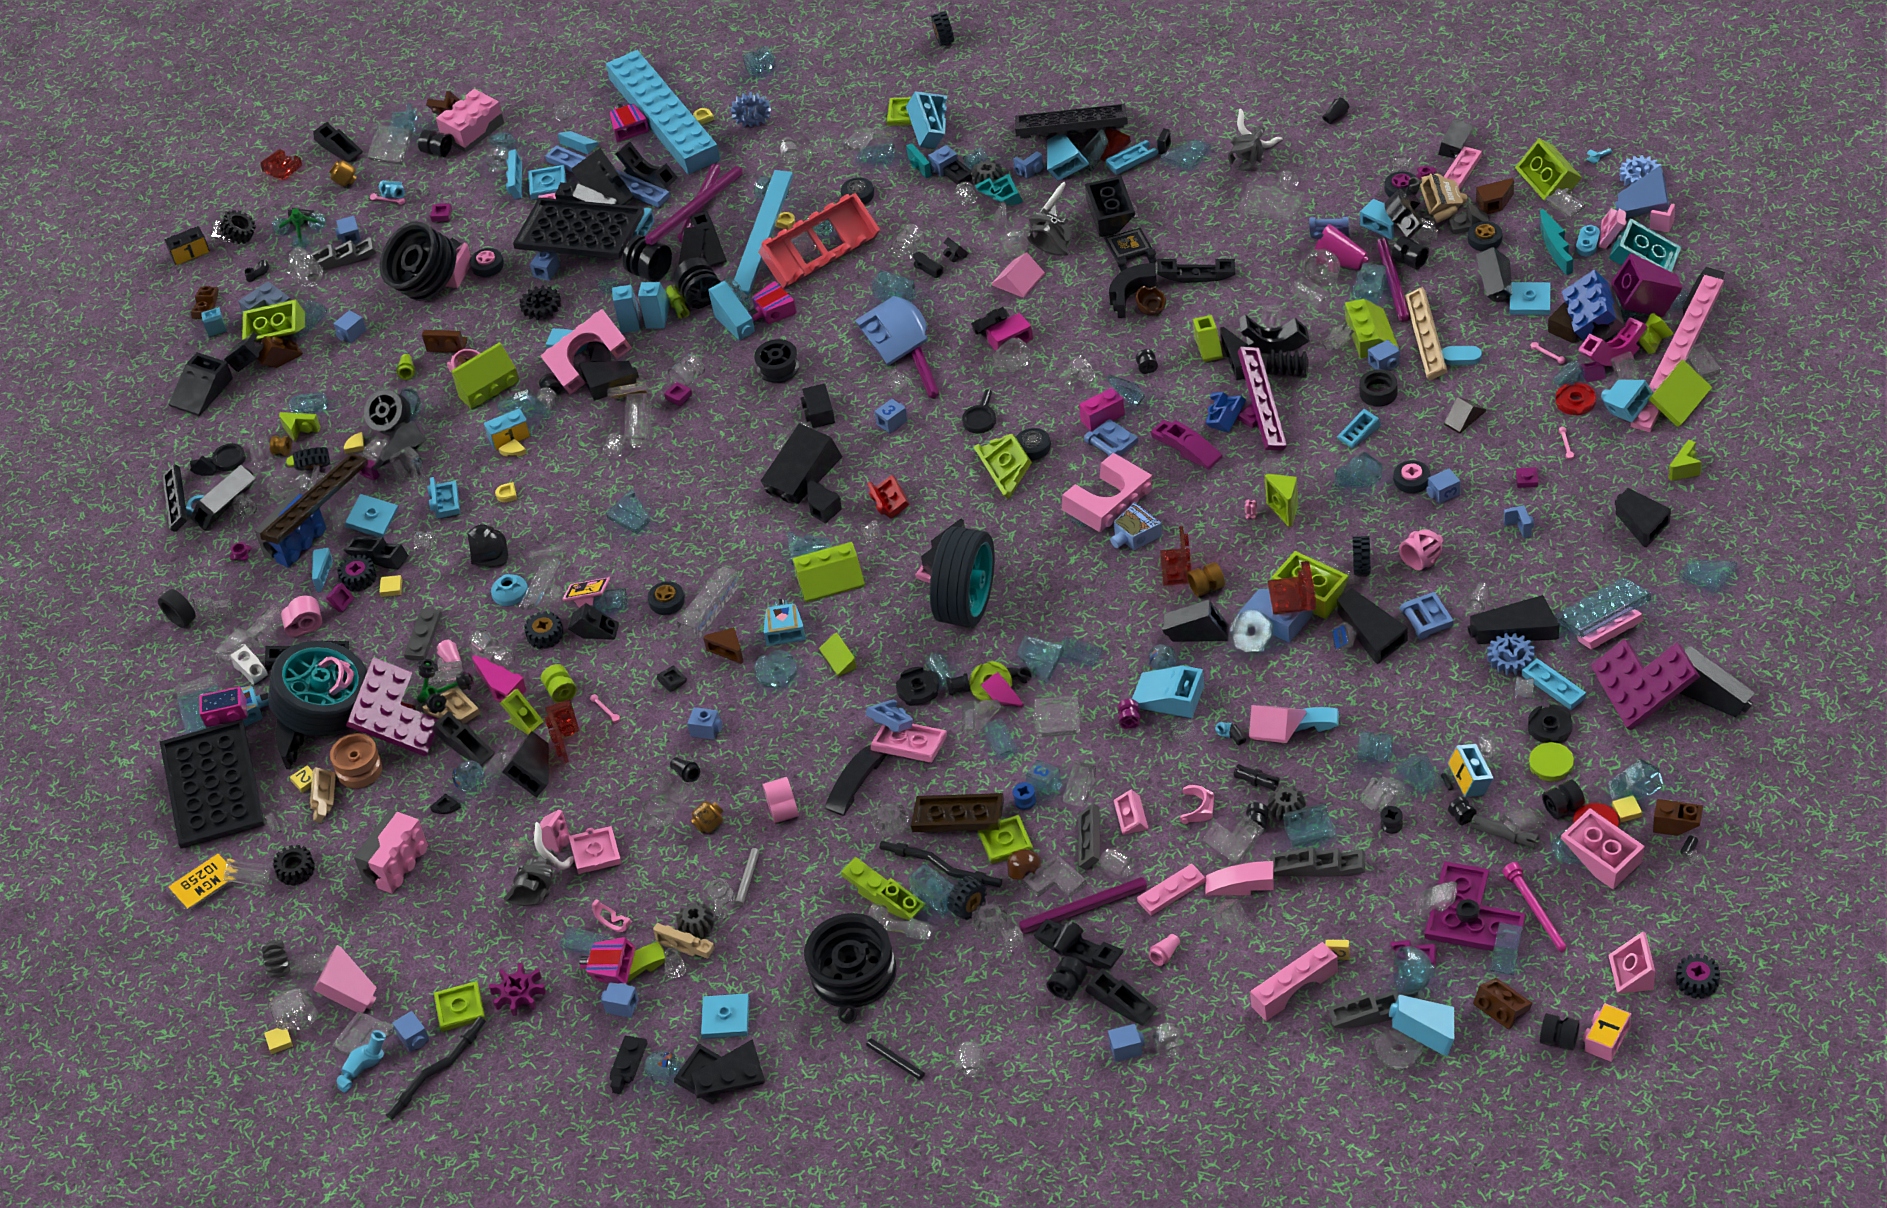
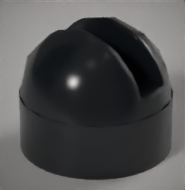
M843 1005L838 1010V1018L843 1023L850 1024L856 1020L857 1011L851 1005ZM849 1008L850 1011L842 1018V1015Z

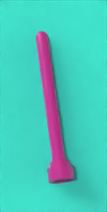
M1517 862L1509 863L1502 870L1505 878L1516 884L1557 949L1561 952L1565 951L1566 944L1523 880L1522 868Z

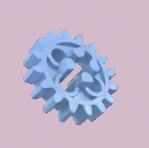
M1643 155L1640 158L1633 156V160L1627 158L1626 163H1621L1620 180L1624 181L1625 186L1632 185L1655 168L1660 167L1661 164H1657V160L1651 161L1650 156L1647 159Z

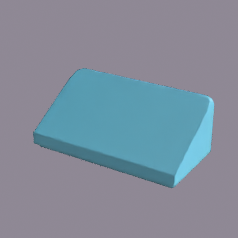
M572 131L558 134L560 144L587 155L599 144L595 140Z

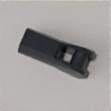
M916 252L913 254L915 268L923 270L934 278H938L944 273L943 266L927 257L924 253Z

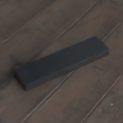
M174 464L162 477L170 530L177 532L188 521L180 466Z

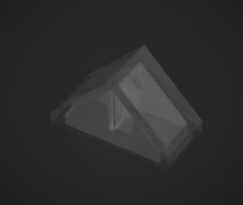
M500 749L484 766L486 784L510 780L502 771L514 753Z
M1224 899L1207 911V914L1235 941L1254 929L1238 899Z

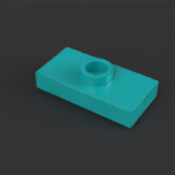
M914 144L906 145L908 159L914 169L917 168L925 178L931 177L930 162Z

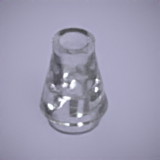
M1478 583L1466 599L1467 607L1472 612L1479 613L1487 607L1489 587L1485 583Z
M668 948L664 953V972L668 977L680 978L686 972L687 966L678 954L677 949Z

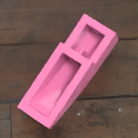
M1273 861L1235 865L1206 875L1205 895H1251V890L1274 889Z

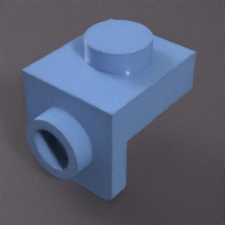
M947 145L928 155L931 172L937 173L940 177L944 176L943 168L958 160L957 153Z
M1037 151L1025 160L1017 156L1013 158L1015 173L1019 176L1022 175L1026 179L1044 168L1042 154Z
M1525 506L1505 509L1504 525L1517 523L1523 538L1531 537L1534 520L1532 516L1528 515Z

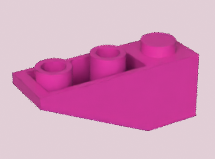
M477 655L472 657L476 671L495 700L501 702L515 689H518L522 695L527 691L524 678L520 674H514L501 665L498 666L491 663L486 658H481Z

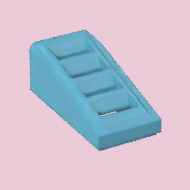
M1363 409L1337 438L1353 449L1381 426L1380 420L1366 409ZM1346 436H1351L1353 440L1350 441L1346 438Z
M329 548L313 551L312 580L316 592L322 591L333 562Z

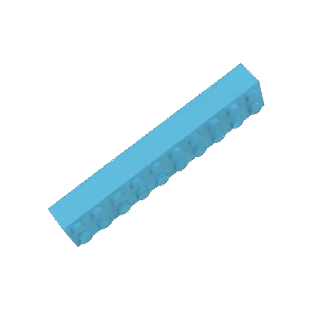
M638 50L606 63L609 80L629 104H634L647 119L648 127L688 175L720 161L716 142Z

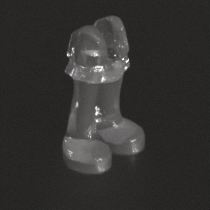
M873 903L869 910L868 916L879 921L886 931L902 932L906 934V938L910 937L918 940H928L934 935L933 926L924 921H919L912 917L909 921H898L889 918L888 909L885 905Z

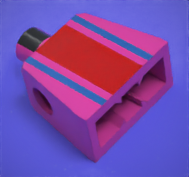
M617 104L614 110L610 111L617 142L649 132L646 117L634 104L626 106L624 104Z
M775 281L753 296L754 308L748 311L753 322L762 318L767 324L797 313L794 299Z
M625 937L595 942L592 945L590 955L581 956L579 964L581 969H586L587 974L595 981L608 984L610 982L627 984L636 947Z

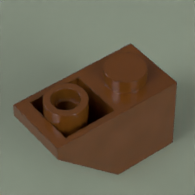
M1513 178L1476 187V201L1480 209L1487 214L1502 211L1514 195Z
M264 336L261 343H264V347L259 352L257 359L262 365L278 368L301 356L303 352L298 348V344L292 340L284 341L276 336Z
M1657 799L1653 833L1678 836L1699 827L1703 805Z

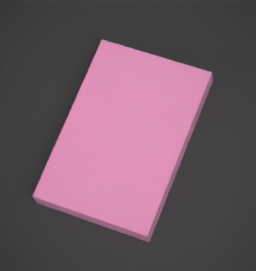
M912 724V728L902 730V732H893L889 727L882 725L871 743V750L932 763L947 737V731Z

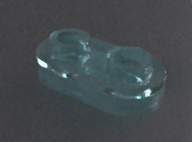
M324 393L297 395L289 400V407L292 413L319 412L326 409L329 404Z

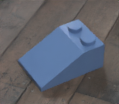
M1259 589L1239 611L1236 618L1290 643L1313 616L1312 599L1295 591Z

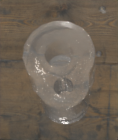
M302 247L293 249L289 254L288 273L294 280L304 287H313L320 282L323 276V269L315 257Z
M302 987L292 988L283 994L274 996L267 1005L276 1027L281 1030L302 1029L312 1024L318 1015L317 1008L309 991Z

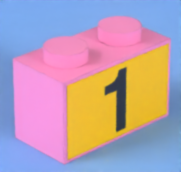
M1604 1003L1602 1009L1595 1012L1592 1020L1593 1025L1591 1029H1586L1582 1041L1585 1042V1052L1612 1062L1631 1026V1013Z

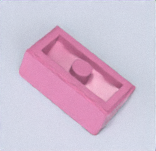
M1131 789L1114 800L1123 835L1148 830L1142 802L1137 793Z

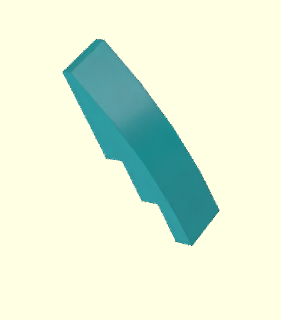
M1541 209L1539 224L1547 250L1565 275L1573 273V258L1569 255V244L1564 240L1565 230L1544 209Z

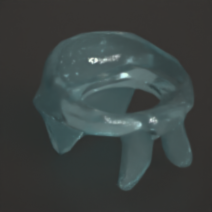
M1567 829L1559 832L1551 842L1554 856L1563 863L1581 862L1575 854L1569 856L1562 851L1561 845L1564 841L1561 839V835Z

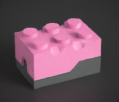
M476 89L465 95L464 101L460 100L453 104L452 110H446L436 117L439 132L449 134L452 138V145L464 152L469 151L504 124L499 101Z
M392 809L387 812L354 856L363 883L393 894L397 887L402 885L403 875L414 869L416 857L424 855L427 850L428 844L419 819Z

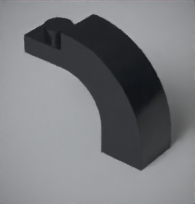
M631 142L625 144L615 153L626 167L623 170L626 174L662 189H666L678 178L667 163L660 167L648 163Z
M1401 187L1385 202V210L1391 221L1398 224L1406 237L1412 238L1424 225L1414 212L1420 201L1410 189Z
M1145 263L1129 267L1113 279L1109 287L1110 305H1113L1114 312L1117 311L1118 318H1126V301L1129 296L1143 286L1146 288H1157L1155 263Z
M1246 314L1239 318L1240 332L1246 337L1247 344L1251 347H1258L1261 353L1270 354L1272 349L1275 353H1279V350H1282V352L1293 351L1310 341L1307 327L1296 318L1276 328L1262 327Z

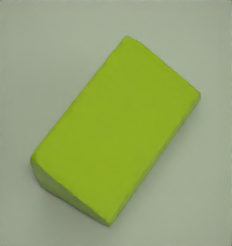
M837 632L819 648L838 677L857 668L854 656Z

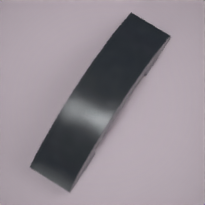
M1157 259V275L1183 283L1220 281L1235 275V259H1215V265L1177 264V259Z
M869 745L859 751L837 779L827 799L825 809L844 816L855 801V793L872 769L877 770L887 756V753L872 751Z
M1046 919L1034 934V937L1053 950L1052 947L1063 925ZM1081 938L1065 952L1064 956L1076 958L1086 966L1111 969L1122 955L1123 949L1106 942L1098 945Z

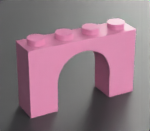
M603 309L594 313L588 320L578 325L575 330L561 338L559 342L540 355L569 394L574 393L586 384L576 371L573 363L574 356L581 346L588 342H601L607 346L616 359H619L632 349Z
M1112 453L1101 462L1100 479L1121 491L1119 494L1112 497H1099L1075 484L1062 495L1061 510L1098 532H1102L1106 527H1110L1113 521L1134 502L1137 503L1144 495H1148L1152 489L1151 474L1115 453Z

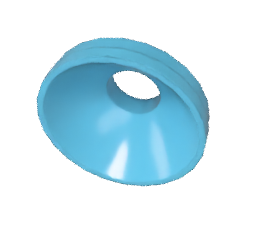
M503 575L491 587L493 600L502 606L515 605L521 602L528 594L526 581L518 575ZM505 581H513L510 586H502Z

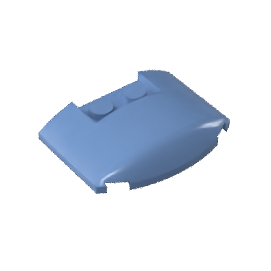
M892 296L855 320L856 324L888 366L928 341V337L925 335V331L928 328L923 315L914 304L901 297Z

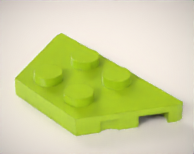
M1013 434L1003 436L1000 439L990 440L988 445L981 446L977 444L974 446L990 475L1007 499L1011 497L1032 464Z

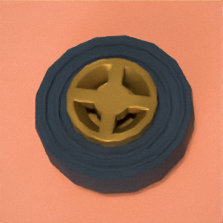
M1478 222L1468 230L1469 245L1479 251H1485L1492 247L1497 248L1503 240L1502 229L1493 222Z
M665 581L656 584L650 589L647 600L652 611L661 615H669L682 608L685 594L679 584Z

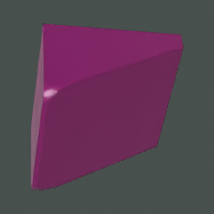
M1595 361L1579 365L1587 383L1606 379L1604 365Z

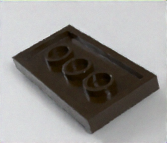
M1003 793L917 796L911 830L912 832L999 830L1004 795Z

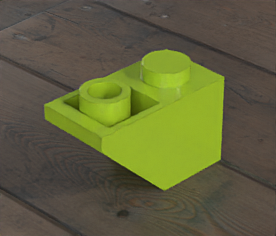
M1208 315L1194 318V337L1203 362L1223 358L1213 316Z

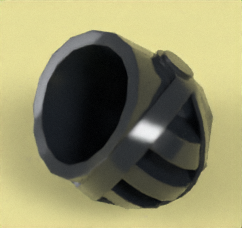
M483 524L469 530L467 535L472 565L494 567L507 562L509 554L506 538L502 532Z

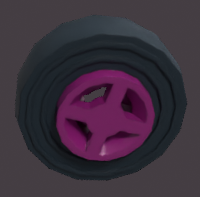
M1406 171L1390 174L1384 182L1385 193L1388 197H1391L1401 187L1409 189V179L1416 176Z

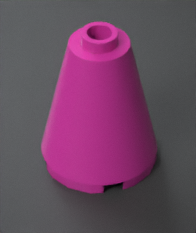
M1330 224L1327 225L1322 232L1324 234L1321 240L1318 239L1314 248L1313 260L1354 270H1360L1361 267L1365 268L1369 261L1367 252Z

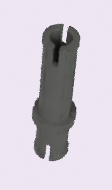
M1476 814L1472 818V821H1474V823H1471L1472 829L1508 839L1513 844L1520 843L1534 849L1539 843L1536 840L1540 839V835L1521 830V827H1511Z

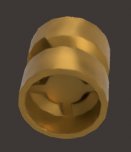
M1216 562L1203 566V570L1197 568L1187 572L1189 586L1196 597L1208 594L1210 589L1215 591L1225 587L1224 575Z

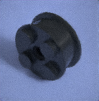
M774 339L761 344L755 351L754 359L757 364V373L760 378L767 382L783 383L792 378L799 370L797 349L794 344L787 340Z
M381 389L374 392L365 404L364 418L369 427L382 434L392 435L396 431V426L403 422L406 424L410 422L411 407L408 400L392 390Z

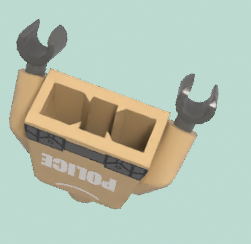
M1430 174L1429 176L1421 177L1422 179L1420 180L1417 177L1409 179V189L1412 192H1417L1419 186L1421 187L1429 215H1433V217H1422V223H1427L1425 220L1431 221L1424 228L1430 229L1432 223H1439L1457 213L1458 208L1467 202V195L1460 193L1457 182L1447 179L1440 174Z

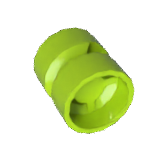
M551 665L542 672L541 681L555 703L563 704L575 697L577 687L563 665Z

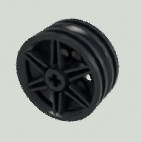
M423 222L407 223L393 233L382 251L380 258L381 277L388 286L413 300H428L437 295L450 280L456 265L455 246L448 237Z
M847 913L829 918L812 931L805 944L804 959L813 988L821 999L833 1006L841 1007L848 1004L858 1008L871 1004L881 998L890 989L895 980L897 965L889 935L884 926L870 916Z

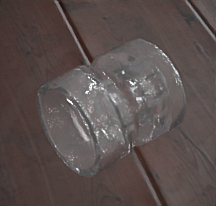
M914 224L905 225L892 242V251L900 258L911 259L924 242L925 234Z
M688 353L679 363H676L668 370V375L674 384L678 382L686 387L705 373L703 363L692 353Z

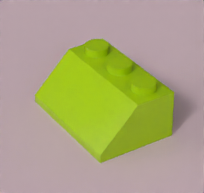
M1540 138L1537 139L1515 167L1544 201L1572 191L1582 178L1552 144Z
M296 299L243 311L242 340L253 332L258 335L254 342L262 341L264 336L280 337L297 333L305 327V311Z
M1366 299L1345 302V319L1360 359L1368 357V349L1386 340H1389L1398 347L1383 308Z
M500 342L451 371L458 396L470 409L483 404L486 400L520 381L515 365Z
M852 542L792 558L805 603L865 586L858 557Z
M1294 551L1271 577L1272 590L1295 591L1311 598L1313 614L1326 619L1337 607V599L1343 593L1349 575Z

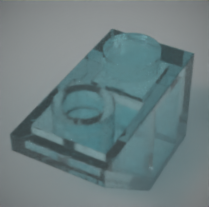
M1364 451L1346 465L1337 469L1335 473V487L1369 488L1382 478V463Z
M1639 759L1608 782L1611 799L1614 801L1633 795L1635 798L1648 797L1663 787L1659 768Z

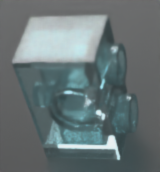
M1363 263L1361 271L1358 270L1357 284H1353L1352 295L1355 296V300L1366 299L1379 306L1387 280L1386 266Z
M880 270L871 281L875 299L886 301L892 296H897L912 302L916 297L915 284L912 279Z
M924 863L909 876L911 893L943 917L949 912L947 899L950 897L949 893L953 891L954 885Z

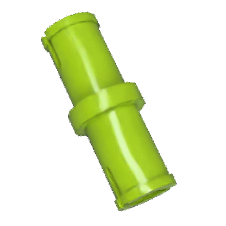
M669 285L666 288V293L670 298V305L676 310L677 316L682 319V315L684 318L688 317L690 312L685 305V299L680 295L675 285H673V288L672 285Z

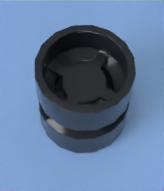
M425 129L419 136L418 148L424 153L446 157L452 148V138L449 134Z
M1406 236L1400 237L1392 250L1393 259L1406 263L1407 266L1419 270L1426 263L1429 256V248L1415 242Z
M1572 779L1559 784L1558 788L1554 787L1542 794L1543 804L1554 819H1558L1568 814L1569 810L1574 811L1585 804V797L1580 786Z
M1063 957L1056 967V971L1053 972L1046 983L1048 990L1056 997L1067 1001L1071 1000L1079 988L1078 985H1081L1088 974L1087 968L1076 958Z
M1546 1013L1541 1027L1540 1044L1554 1046L1558 1043L1560 1048L1573 1051L1578 1038L1580 1021L1567 1017L1561 1020L1558 1015Z

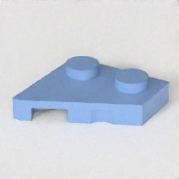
M894 699L867 707L866 716L872 718L878 724L889 727L893 732H902V730L912 728L913 719L906 714L903 708L898 709L896 707L897 701Z

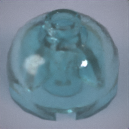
M1406 946L1398 948L1394 959V965H1398V973H1393L1397 991L1409 993L1423 990L1435 973V968L1431 964L1430 958L1424 951L1416 947Z

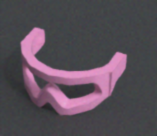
M326 657L318 666L319 668H326L329 664L338 665L339 674L337 682L329 690L331 695H336L340 690L346 689L352 682L354 672L351 670L349 663L334 657ZM344 670L348 674L345 683L343 682Z
M596 899L593 902V914L604 926L617 932H623L632 923L628 917L616 916L614 910L600 903L599 900ZM602 908L611 913V921L613 923L623 920V926L619 927L605 920L600 915Z

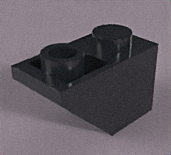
M811 479L807 481L810 513L813 517L826 524L842 510L841 498L836 492L826 489L822 484L816 483Z
M585 603L572 613L568 630L583 639L614 640L617 635L619 622Z

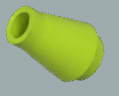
M409 354L401 356L396 368L397 375L403 380H409L415 375V367Z

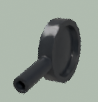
M986 389L984 391L980 405L970 407L963 413L962 423L968 432L981 434L988 432L995 426L996 414L988 406L992 395L991 390Z
M228 443L218 447L213 452L212 457L206 459L220 471H232L245 462L246 455L243 447L239 444ZM198 459L191 460L190 466L192 467Z

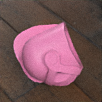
M1428 529L1414 531L1410 533L1409 538L1400 544V557L1406 565L1415 570H1422L1425 567L1429 568L1436 563L1442 552L1443 538L1441 535H1437Z

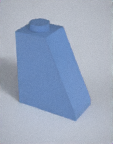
M1662 167L1655 168L1618 193V201H1615L1616 210L1621 209L1626 212L1625 218L1648 214L1652 210H1668L1669 201Z

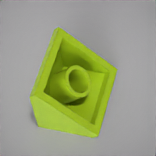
M1275 474L1264 475L1266 504L1288 527L1293 526L1298 508L1297 477Z

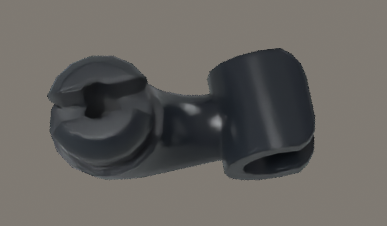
M260 260L258 269L255 271L251 267L244 270L246 280L252 282L256 277L267 273L269 270L268 261Z
M1021 667L1020 669L1007 668L1011 677L1018 676L1022 683H1027L1025 675L1032 677L1028 667Z

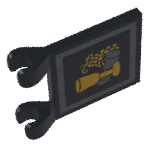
M1141 228L1104 238L1121 272L1127 269L1126 259L1146 254L1149 263L1157 262L1155 257L1156 251L1152 249Z

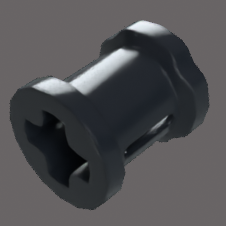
M967 673L954 678L946 677L950 696L955 692L971 691Z

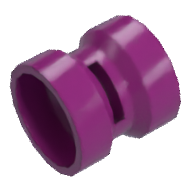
M1134 699L1120 701L1117 705L1119 725L1124 729L1138 727L1140 724V715L1138 714L1139 703Z

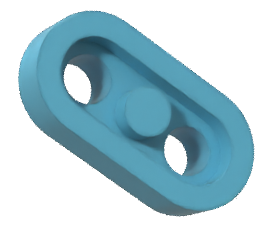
M1587 225L1581 228L1576 244V251L1579 255L1587 257L1596 252L1600 237V230L1596 226Z

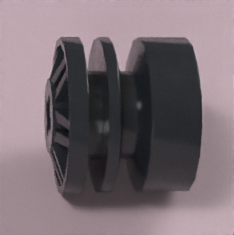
M636 235L628 242L622 257L623 267L631 274L641 276L643 279L651 282H659L670 269L672 263L671 248L658 241L654 245L646 244V236Z
M698 257L682 262L675 270L673 276L674 284L686 303L696 309H701L711 304L708 289L721 283L709 263L705 259Z

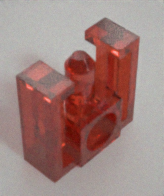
M278 149L260 162L262 172L282 180L302 166L301 157L295 155L292 161V157L286 156L285 151Z

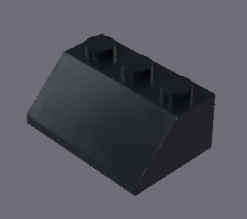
M1122 176L1085 184L1086 201L1099 237L1119 233L1135 216V211Z

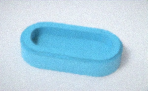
M1448 346L1442 350L1444 361L1447 365H1474L1479 363L1482 358V352L1476 346Z

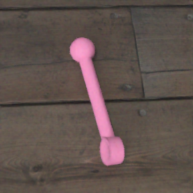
M375 193L370 195L372 201L383 200L397 202L400 205L405 203L404 198H384L377 196Z
M1537 342L1531 343V349L1538 350L1556 359L1559 364L1565 363L1563 356L1559 357L1541 348Z
M1560 427L1559 433L1562 434L1566 448V458L1571 460L1574 458V453L1570 451L1566 437L1567 429Z
M596 694L590 697L591 702H596L611 717L612 722L617 723L620 721V716L613 714L598 699Z

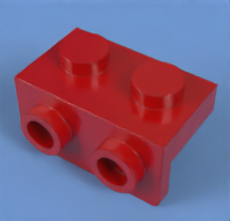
M893 475L877 486L871 481L867 483L870 489L868 493L877 502L875 507L881 515L886 514L891 519L910 505L897 479Z

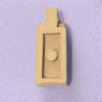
M317 767L314 768L312 773L310 809H314L313 821L322 823L326 813L329 814L333 806L336 773Z
M659 923L653 928L656 942H660L661 945L691 956L699 955L707 959L714 951V944L706 939L700 940L690 933H683L671 926H664Z

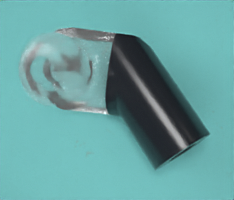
M1692 835L1688 836L1680 853L1687 864L1694 866L1701 861L1702 856L1701 854L1697 855L1698 851L1694 850L1698 844V839Z

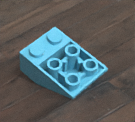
M1177 666L1143 672L1132 699L1139 703V709L1193 718L1204 688L1203 669Z

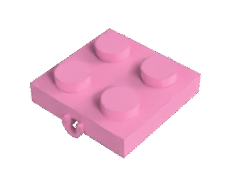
M612 826L596 830L588 828L583 833L569 836L578 874L621 864Z

